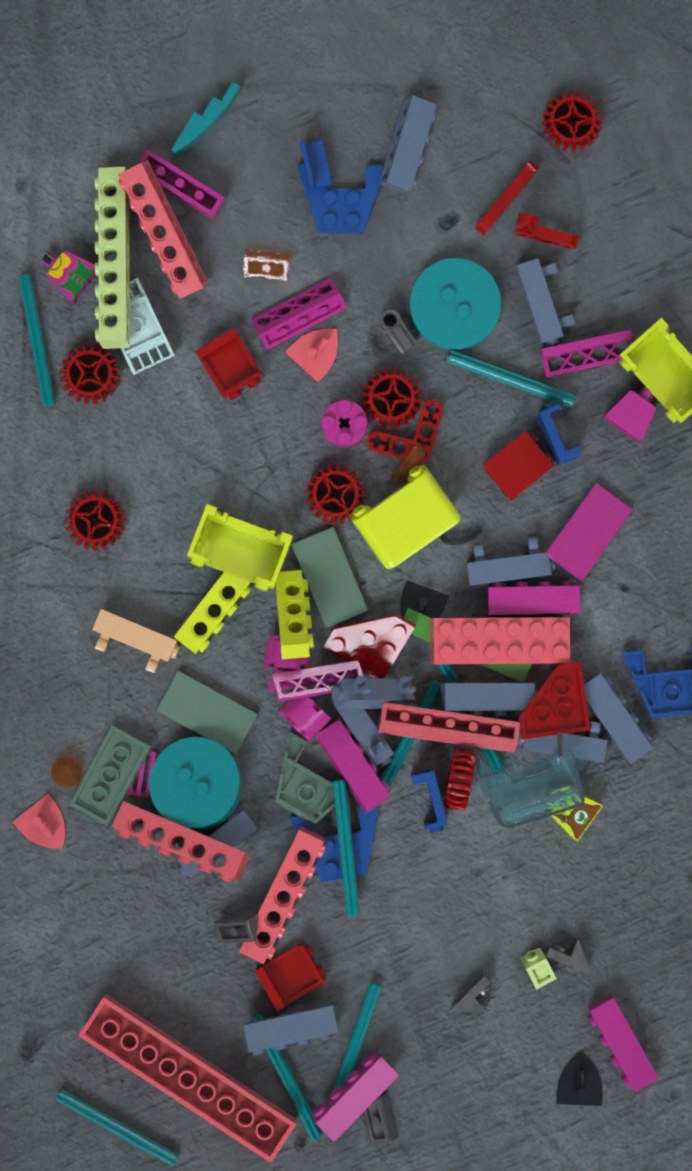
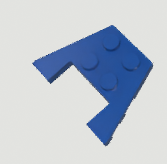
M298 164L299 174L318 233L364 234L381 186L378 183L383 166L366 165L365 189L320 188L310 191L304 164Z
M690 645L691 661H692V645ZM643 650L622 652L624 661L651 718L692 714V669L646 674Z
M361 806L358 807L361 830L351 832L356 877L367 875L378 807L367 814L364 813ZM299 816L290 817L296 833L300 826L313 832L312 824ZM338 834L322 836L325 838L323 844L327 847L321 858L316 857L313 865L317 866L315 871L321 882L343 879ZM306 851V853H307V855H308V857H309V859H310V858H311L310 853H309L308 851Z

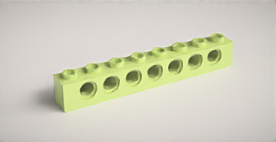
M125 166L98 168V176H95V188L98 190V198H95V210L98 211V219H95V231L98 233V241H95V252L99 254V262H95V274L99 276V284H95L96 298H99V306H95L96 320H99V328H95V338L103 349L130 348L129 196L126 191L122 190L118 174L127 170ZM116 190L114 195L107 196L109 191ZM112 211L117 212L114 217H107L108 213ZM110 233H117L113 239H107ZM112 254H116V255H117V257H116L114 260H112V261H108V260H107V258H108L110 255H112ZM117 276L114 282H107L109 277ZM110 298H117L114 304H107ZM110 320H117L114 326H107Z

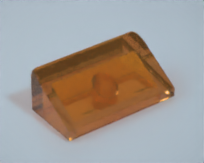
M246 249L243 276L288 281L290 254Z

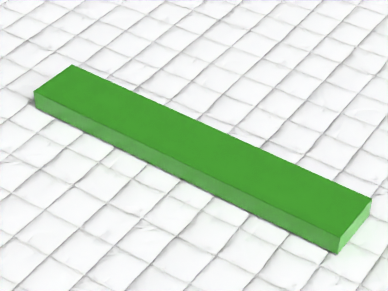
M407 608L404 618L416 625L411 635L430 642L431 618ZM532 664L480 665L524 683Z

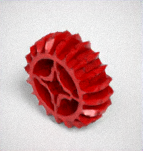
M572 90L569 91L568 97H566L564 92L560 93V100L554 96L552 98L553 104L547 103L546 108L548 111H544L542 114L546 119L541 122V125L547 126L543 131L544 135L551 133L548 142H552L555 139L554 147L558 148L560 144L564 145L562 148L563 152H566L568 146H571L572 153H575L576 146L581 151H584V143L591 147L593 144L591 139L597 140L599 136L596 132H601L602 127L598 124L603 122V118L596 117L601 113V109L594 110L593 108L597 105V102L593 101L589 104L590 96L587 95L585 99H582L581 91L578 92L577 97H574ZM568 105L567 115L554 119L555 113L560 108ZM576 106L585 110L589 117L580 115L576 110ZM571 113L572 118H575V120H577L574 129L570 125V123H567L569 121ZM590 124V130L582 137L577 138V129ZM555 126L564 128L568 132V137L560 134Z
M92 343L90 350H88L86 344H83L82 352H80L78 347H74V351L77 353L75 356L70 352L67 353V356L71 359L69 362L64 359L62 360L67 369H59L60 373L66 374V376L60 377V381L68 382L62 388L65 391L71 389L68 393L70 398L77 394L76 402L79 403L84 397V404L89 405L90 398H92L93 403L97 405V397L100 396L101 400L105 402L106 397L104 394L106 392L110 396L114 395L110 387L118 389L119 386L113 380H121V376L114 374L121 371V368L119 366L113 367L118 360L117 358L109 360L112 356L111 351L103 354L105 349L102 346L96 351V344ZM90 356L100 358L91 365H86L81 361V359ZM105 363L108 367V379L106 383H104L99 376L100 371L103 369L102 366ZM75 365L81 371V376L76 385H74L72 379ZM82 367H84L87 370L89 369L90 371L94 369L93 374L95 375V378L98 380V382L94 379H91L90 377L89 379H85L87 377V374L85 373V370ZM91 383L96 384L100 388L94 392L81 391L83 387Z
M384 368V376L379 371H376L377 380L371 376L368 378L372 386L368 384L363 386L369 393H361V397L368 398L367 401L361 403L362 406L370 407L365 410V414H374L370 418L371 422L379 418V427L382 426L383 421L387 422V429H390L391 422H395V428L399 429V421L401 420L405 426L408 425L406 417L408 416L411 420H414L415 416L411 412H420V409L414 406L415 404H422V400L415 397L422 395V391H414L419 386V383H410L413 375L405 379V370L401 371L400 376L396 375L397 368H393V374H389L388 368ZM385 381H390V387L386 392L374 393L377 386ZM397 381L406 386L410 397L398 393ZM393 387V393L395 397H398V400H394L390 410L389 400L386 401L385 397H389ZM373 400H378L386 405V415H383L376 409ZM410 404L404 413L393 416L394 408L397 405Z
M337 463L336 470L332 471L331 464H328V472L325 473L323 468L320 467V477L315 473L312 474L316 482H307V485L313 487V489L305 490V494L312 495V498L306 499V503H314L309 510L310 512L315 509L318 510L315 518L318 519L321 514L325 515L323 523H326L328 517L332 518V525L336 523L335 518H340V523L343 525V517L347 516L348 520L351 521L349 518L350 513L356 506L364 505L362 502H359V499H366V495L360 494L359 491L365 490L366 486L358 487L357 484L363 479L359 477L354 480L353 477L357 474L355 470L350 475L347 474L349 466L346 465L344 471H340V464ZM340 476L347 479L349 483L337 486L331 481L330 477ZM324 481L328 488V493L318 501L317 489L321 482ZM329 484L336 491L343 490L340 495L342 504L336 498L331 499L329 497V494H332ZM354 488L355 498L352 505L348 508L343 497L349 490ZM335 503L342 512L331 513L323 509L322 506Z
M93 490V497L90 496L88 491H85L86 499L83 500L80 495H77L76 498L79 503L70 502V505L75 507L73 511L66 509V513L72 515V518L64 519L66 523H72L71 526L66 527V531L74 530V533L70 535V539L73 540L79 537L76 545L80 546L85 542V550L90 548V544H93V551H98V544L101 545L103 550H106L105 542L108 541L111 546H114L115 543L111 538L114 536L120 540L121 536L116 534L117 530L125 531L124 527L119 526V523L127 522L125 518H119V515L125 514V510L117 511V508L121 506V502L118 501L112 504L115 496L111 495L106 499V491L101 493V497H98V490ZM98 502L91 513L80 512L85 505ZM105 504L113 513L114 523L105 520L103 517ZM97 514L98 518L106 524L100 523L94 527L93 522L85 517L91 518ZM78 518L86 521L88 524L86 537L78 528ZM102 527L111 529L106 536L93 539L98 529Z
M456 749L452 754L443 804L445 808L454 811H464L469 801L476 763L475 753L469 752V750Z

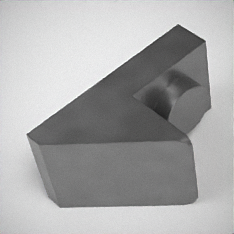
M575 938L569 954L566 953V948L555 944L553 948L547 946L545 951L546 957L589 974L590 967L577 938Z
M483 973L451 1005L452 1009L455 1012H488L487 1008L476 997L478 995L482 997L490 989V979Z

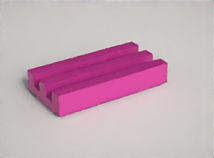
M150 751L148 756H151L146 791H141L146 766L145 760L139 771L137 790H133V782L127 794L150 797L149 779L151 769L156 761L157 752Z

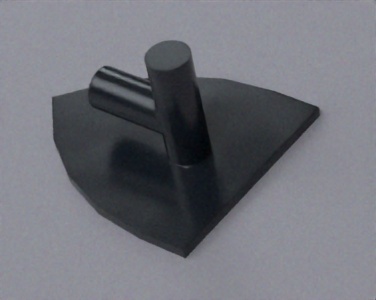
M407 580L400 601L401 616L404 617L407 608L430 618H439L447 604L449 595Z
M582 1052L573 1057L563 1069L558 1080L556 1104L602 1106L601 1080L592 1062Z

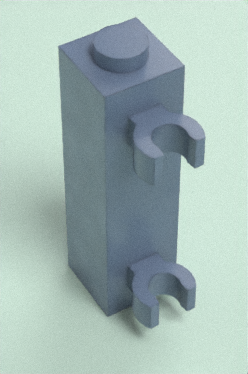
M537 258L517 265L515 270L540 346L544 344L547 347L555 346L560 343L559 340L564 336L562 329L573 326L576 323L573 314L558 319L545 277L559 272L557 264L553 263L541 268Z
M537 538L527 539L529 555L484 560L483 545L474 546L475 562L466 563L469 586L550 576L552 575L551 570H555L554 561L546 556L545 553H539Z
M358 676L356 679H342L331 687L336 709H382L383 702L407 706L415 700L414 692L416 688L411 686L410 680L413 679V676H402L400 679H369L368 676Z
M332 696L329 697L330 700L332 701V703H333L334 706H335V703H334V700H333ZM337 709L375 766L379 764L383 767L392 761L390 756L394 754L381 733H378L377 727L365 709Z
M590 721L591 730L588 737L561 734L521 740V733H519L518 744L522 745V750L604 763L608 740L598 738L601 723Z
M233 811L227 818L229 822L208 837L231 847H236L259 830V828L246 811H242L238 815ZM184 838L176 841L180 848L184 845ZM199 847L196 850V857H201L204 854V847ZM178 861L180 863L178 868L185 877L189 875L190 878H194L202 872V870L198 869L199 865L194 862L187 865Z

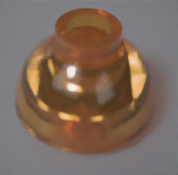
M61 757L52 765V780L62 788L74 787L82 778V766L73 757Z

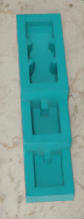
M232 82L222 101L213 97L202 116L193 112L171 150L173 156L177 158L198 143L216 126L241 93V86Z

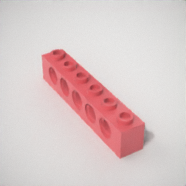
M146 160L118 174L120 178L119 184L122 190L127 192L130 198L129 204L132 210L137 212L140 218L141 229L148 234L151 240V249L155 254H158L161 260V269L168 275L174 294L178 295L179 299L207 286L209 283L149 161ZM138 183L145 187V194H141L138 191ZM148 204L154 206L155 215L148 212ZM158 225L165 228V236L158 232ZM168 246L175 248L176 256L169 254ZM178 267H183L186 270V277L179 274Z
M124 801L112 824V827L118 830L117 835L129 839L130 836L138 839V844L147 848L150 845L158 847L157 852L166 856H170L171 853L178 856V861L187 865L194 862L199 865L198 869L210 874L213 870L220 873L219 878L230 883L232 879L240 881L250 858L246 852ZM143 821V828L140 831H136V824ZM159 830H164L163 837L156 840V833ZM184 838V845L176 849V841ZM199 847H204V854L201 857H196V850ZM225 855L224 864L217 866V858Z
M300 826L257 914L256 941L243 942L240 953L264 964L266 958L271 960L277 948L273 944L276 938L281 940L287 928L283 924L286 918H292L296 910V906L293 904L296 898L301 899L305 892L306 886L303 883L306 877L311 879L317 867L313 863L316 857H322L327 847L323 844L324 837ZM306 850L310 853L311 858L305 861L301 860L298 852ZM290 871H297L300 874V879L293 881L289 878L288 873ZM286 891L290 894V899L282 901L278 897V893ZM272 911L279 913L280 920H270L268 913ZM260 932H267L270 935V940L262 941L259 939L258 934Z

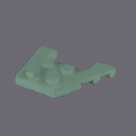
M290 732L287 736L275 803L309 823L316 825L335 807L333 783L297 763L307 741ZM347 787V795H349L351 791Z

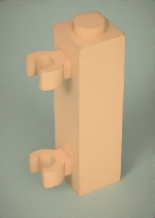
M103 609L100 610L92 629L101 634L95 646L97 650L105 652L108 642L112 638L151 654L145 670L152 673L156 672L160 659L170 662L171 658H176L180 646H177L178 640Z

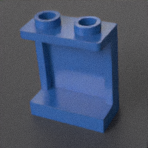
M554 402L541 407L536 418L558 467L579 458L582 453L579 446L565 451L551 415L558 413L562 406L561 404L555 406Z
M429 769L411 774L414 785L427 782L435 814V820L423 823L424 829H429L430 833L444 830L443 826L448 824L434 770Z

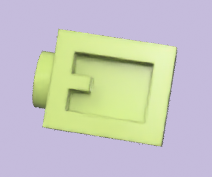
M541 948L531 950L520 958L536 990L557 979Z

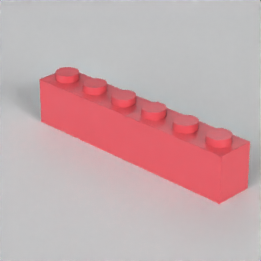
M383 702L378 733L514 753L518 745L520 722Z

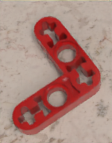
M518 214L513 234L568 249H577L578 236L538 226L539 218L534 215Z
M435 399L427 400L424 403L414 441L375 431L367 438L368 448L375 453L416 464L426 463L431 456L443 410L441 403ZM431 404H435L436 409L439 410L438 413L433 414L432 418L433 421H437L436 424L430 421H422L423 417L428 419L429 411L426 410V407H430ZM425 425L430 426L433 429V435L429 438L422 437L420 434L421 427ZM380 436V441L387 443V438L392 439L389 443V452L384 451L386 446L378 445V448H374L370 440ZM417 439L423 442H431L430 446L425 444L424 452L427 453V457L424 456L421 460L417 459V455L414 454L415 450L419 451L421 443H416ZM397 441L405 445V451L402 454H396L392 450V445Z

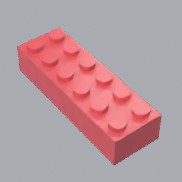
M570 617L430 619V664L570 663Z

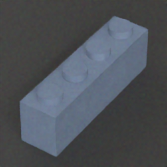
M414 95L404 97L378 184L401 193L410 192L417 182V169L423 162V149L430 138L429 129L436 118V104Z
M598 673L584 683L587 705L626 761L632 764L653 749L651 746L653 740L646 731L642 732L637 725L640 722L633 712L629 714L624 706L627 703L620 693L617 695L611 688L614 684L607 675L602 676L601 673Z
M444 683L440 685L441 711L460 714L461 712H470V715L484 716V712H492V716H506V712H515V716H519L535 695V683Z
M331 1004L241 1024L246 1051L248 1053L252 1052L253 1056L266 1053L268 1048L275 1047V1051L289 1048L288 1044L297 1042L298 1046L311 1043L313 1038L319 1037L320 1040H327L333 1038V1034L339 1033L334 1008Z

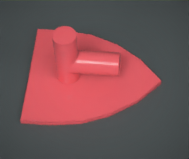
M337 329L311 331L295 341L285 353L319 383L330 370L336 358L338 349Z
M49 793L13 821L19 831L32 842L47 848L63 849L66 836L65 822L62 812Z

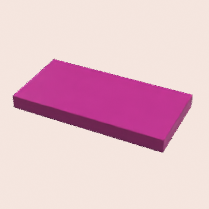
M596 483L545 555L580 581H583L633 509Z

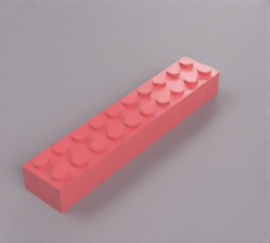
M105 994L78 1035L270 1163H272L297 1124L295 1117L108 994Z

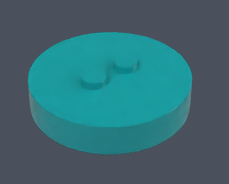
M461 258L441 260L425 269L416 280L410 297V314L418 333L433 346L449 351L470 349L483 342L496 326L501 311L499 288L491 274L481 265Z
M203 737L184 738L165 748L154 762L149 779L151 799L159 813L165 819L191 830L209 829L225 821L237 807L243 787L242 773L233 755L219 743Z

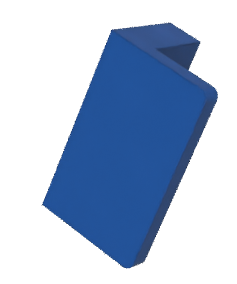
M322 140L306 144L304 141H300V149L310 191L332 186Z

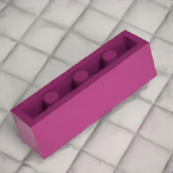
M147 149L138 164L148 160L164 191L214 221L226 203L225 197Z
M574 581L560 582V586H551V582H538V586L529 587V582H516L515 587H506V583H492V587L487 588L488 615L580 613V586H574Z
M339 719L317 733L316 740L341 778L346 781L347 787L364 813L367 814L389 800L390 795L388 793L390 788L384 780H379L376 775L378 771L372 761L367 762L363 756L365 754L363 747L359 742L355 743L351 738V735H353L352 731L346 723L342 724Z
M610 995L590 1006L588 1010L591 1014L587 1017L593 1028L598 1026L602 1034L598 1037L605 1048L610 1047L613 1053L610 1055V1058L615 1067L618 1068L620 1066L624 1072L621 1078L626 1087H632L634 1092L659 1079L614 997Z
M376 1052L369 1054L363 1059L362 1065L356 1071L349 1073L346 1081L330 1093V1098L324 1104H320L314 1109L313 1115L310 1118L335 1142L399 1075Z

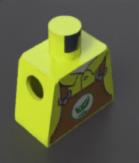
M552 788L544 798V800L554 806L549 815L577 842L603 807L601 804L570 789H567L561 795Z

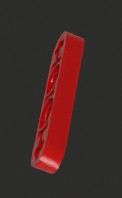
M531 160L527 163L477 224L475 229L483 236L538 171L539 167Z

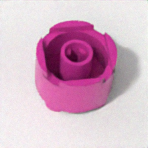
M341 400L331 404L325 410L322 417V431L329 443L340 448H349L360 443L367 431V417L364 410L358 404L348 400ZM340 420H349L350 428L344 427L340 429Z
M270 636V641L265 642L264 670L268 671L269 667H273L274 672L282 673L310 668V657L282 659L280 636Z
M310 697L286 700L277 710L309 742L332 719Z

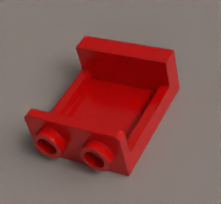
M235 328L195 351L224 400L229 398L231 401L242 394V389L247 386L251 389L261 383L260 379L263 377V374L252 359Z
M526 431L482 465V468L510 502L554 467L552 464L554 459L546 450L543 452L539 448L538 444L540 442L532 432L530 434Z
M301 942L255 969V974L277 1012L297 998L325 984L324 978L327 975L321 964L317 966L312 959L315 957V954L309 944L305 946Z

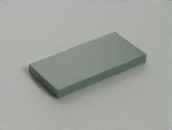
M334 527L291 544L326 628L368 611Z
M180 671L175 675L156 710L203 737L219 743L235 754L239 751L258 716L254 711Z
M112 724L69 805L110 827L153 746Z

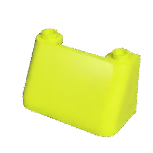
M660 318L619 355L622 359L619 363L627 372L631 370L664 406L667 410L665 415L673 423L677 421L681 424L692 414V355L677 340L674 333L669 334V325Z
M424 464L412 468L407 477L409 483L376 506L371 508L370 506L360 505L349 515V518L376 558L386 569L396 567L455 526L461 519L454 505Z
M206 504L187 557L191 559L190 563L201 568L206 565L256 584V588L268 592L269 588L274 589L291 547L293 536L284 532L275 536L276 531L274 530L269 531L228 516V513L225 512L221 516L222 513L217 511V507Z

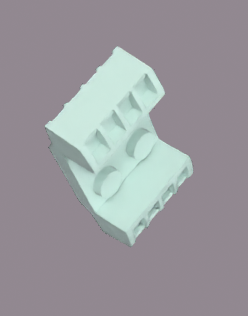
M138 278L130 281V348H121L133 375L175 356ZM110 298L107 304H114L117 298ZM116 319L108 322L110 327L117 323Z

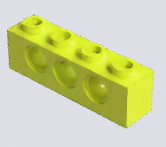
M302 570L280 572L276 582L282 659L310 657L309 648L314 647L313 634H308L307 630L312 629L311 615H306V611H310L309 597H304V593L308 592V581L303 579Z
M224 572L174 638L195 654L199 651L203 653L211 643L208 640L213 633L217 635L225 625L222 621L226 615L231 617L239 607L236 602L240 597L245 599L252 590L250 584L252 582ZM227 586L235 589V596L232 599H225L223 597V590ZM213 604L221 607V614L218 617H211L209 614V608ZM199 622L207 625V632L201 636L195 632V626Z

